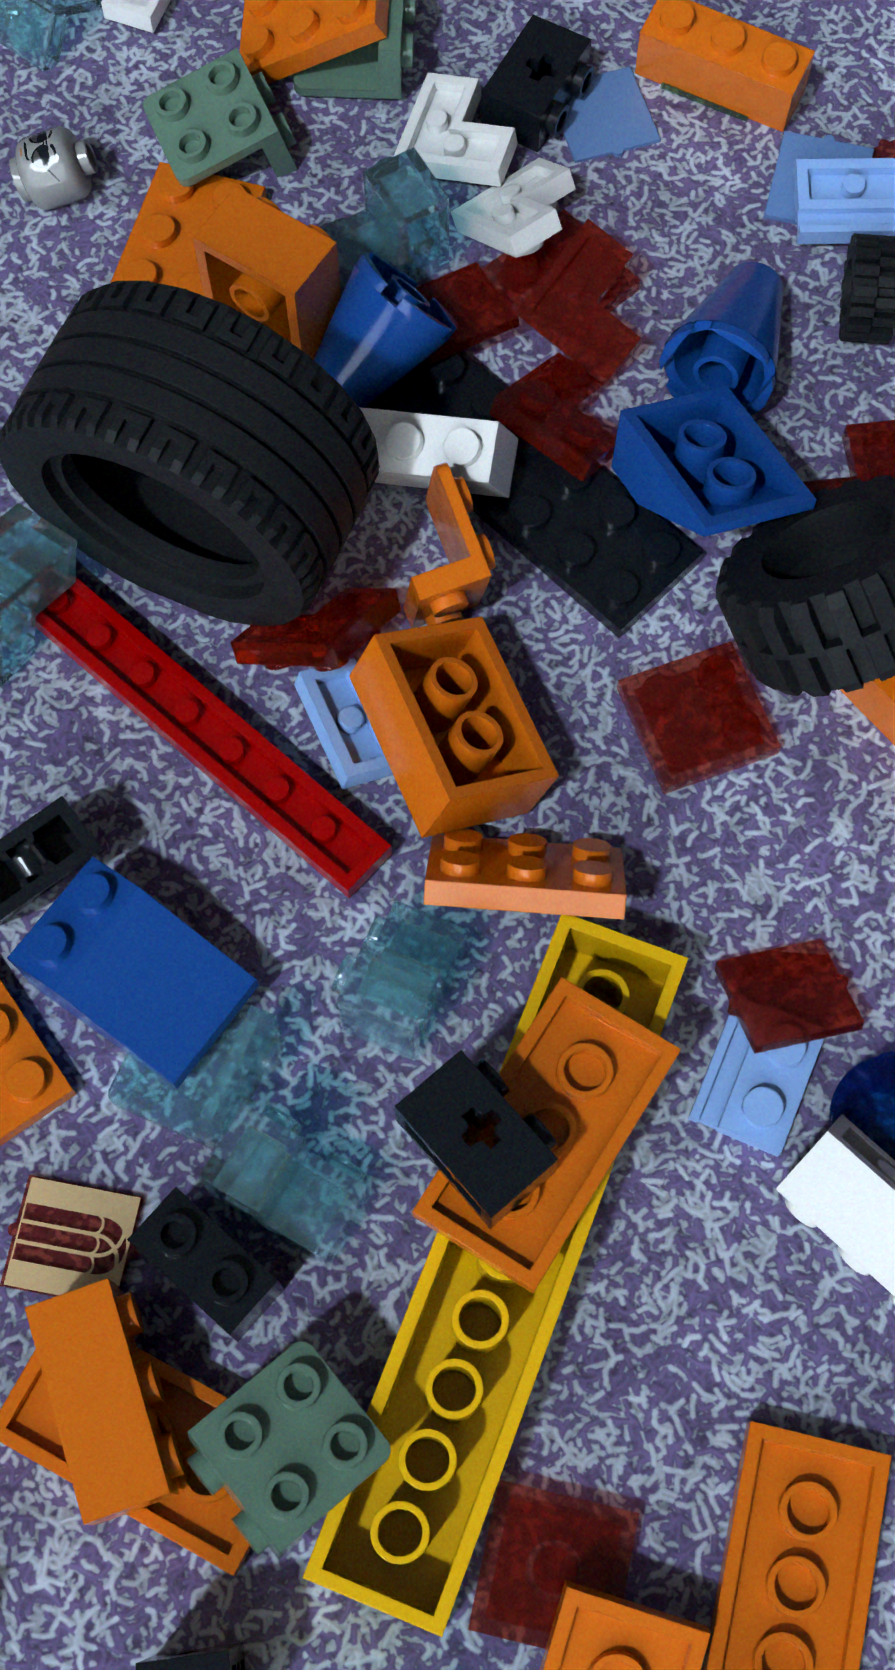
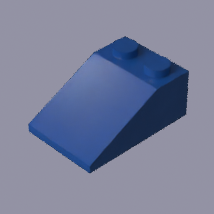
M728 386L620 411L611 465L612 469L638 505L690 531L706 537L812 510L815 507L817 499Z
M93 856L7 957L36 989L177 1089L260 985L255 977L143 889Z

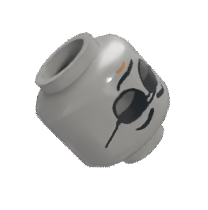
M55 126L22 138L15 148V157L9 160L11 176L21 198L25 202L33 201L38 208L43 210L56 209L88 197L92 189L91 175L98 173L97 160L88 140L78 141L72 131L63 126Z

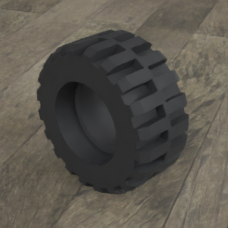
M890 475L875 476L872 480L864 482L859 478L843 482L841 487L832 490L824 488L812 493L817 499L814 509L757 524L752 528V534L748 538H741L734 545L731 557L724 559L716 585V599L748 670L754 674L756 680L788 695L799 696L802 692H806L812 697L829 696L833 690L843 689L846 693L864 688V683L878 678L882 682L895 676V478Z

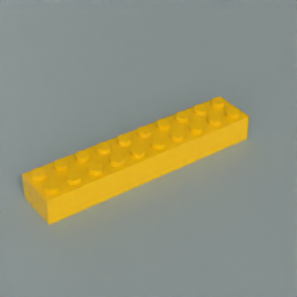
M561 915L500 1072L561 977L661 1036L689 958L582 918ZM614 1162L534 1294L438 1232L436 1233L366 1413L388 1440L391 1448L390 1456L378 1470L327 1513L302 1578L435 1635L443 1636Z

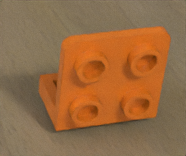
M446 462L433 467L426 495V503L449 564L411 577L403 606L411 628L425 624L428 626L463 620L461 611L480 604L492 576L490 570L496 568L494 554L484 533L475 534L467 514L473 511V502L468 486L461 475L453 477L450 467Z

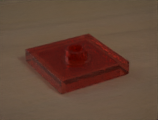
M499 1480L468 1630L545 1649L565 1580L624 1599L639 1513Z

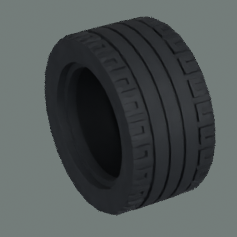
M114 281L87 291L86 294L82 295L74 305L64 324L60 327L18 398L14 409L0 430V463L11 485L28 506L59 535L93 560L141 588L211 617L253 626L284 625L305 614L310 609L364 507L380 468L376 438L363 412L343 387L309 355L269 327L226 304L183 288L150 281Z

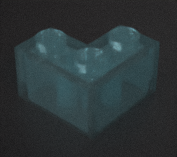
M414 147L394 157L383 158L374 166L364 170L365 209L347 218L336 219L323 229L332 240L337 242L341 295L356 261L359 260L364 252L367 255L372 252L381 256L408 274L417 283L449 268V197Z
M17 503L0 517V687L24 667L35 654V616L76 581L77 540L20 503Z
M395 900L387 918L378 915L374 919L357 957L347 954L335 976L332 991L339 994L336 1009L340 1012L343 1031L415 1062L467 949L468 930Z
M243 1104L198 1176L214 1200L327 1267H330L371 1197L369 1187L360 1182L365 1173L359 1167L335 1153L330 1152L325 1161L310 1153L306 1145L307 1139L299 1133L302 1125L281 1110L266 1105L262 1113Z

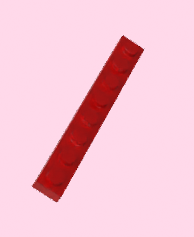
M36 542L0 573V597L346 897L350 898L392 855V846Z

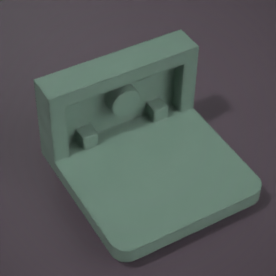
M389 0L387 38L295 73L293 78L295 92L301 96L402 99L404 68H413L414 33H407L406 25H416L417 0Z
M238 48L152 93L143 101V109L170 167L180 185L184 187L198 183L261 148L277 177L298 170L288 151V148L297 144L282 112L273 117L271 116L268 107L277 103L262 71L251 76Z
M301 1341L289 1347L187 1432L190 1444L196 1452L187 1458L186 1461L212 1495L224 1487L241 1510L231 1520L255 1553L259 1555L269 1547L279 1560L302 1540L303 1534L378 1470L388 1460L391 1448L388 1440L314 1347L307 1342Z

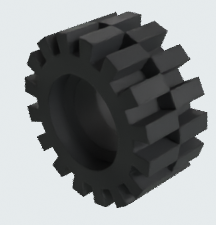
M856 233L852 235L847 249V260H845L844 279L841 284L840 341L888 345L889 340L892 339L893 328H895V236Z

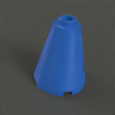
M364 252L359 260L356 261L313 359L343 387L356 405L361 408H366L450 340L452 334L458 328L454 318L434 297L428 302L415 289L419 283L391 262L372 252L369 255Z
M744 262L735 266L669 336L664 345L659 364L660 370L664 366L669 378L666 387L674 398L728 386L751 416L765 407L776 384L784 291L783 282L776 271L759 262Z

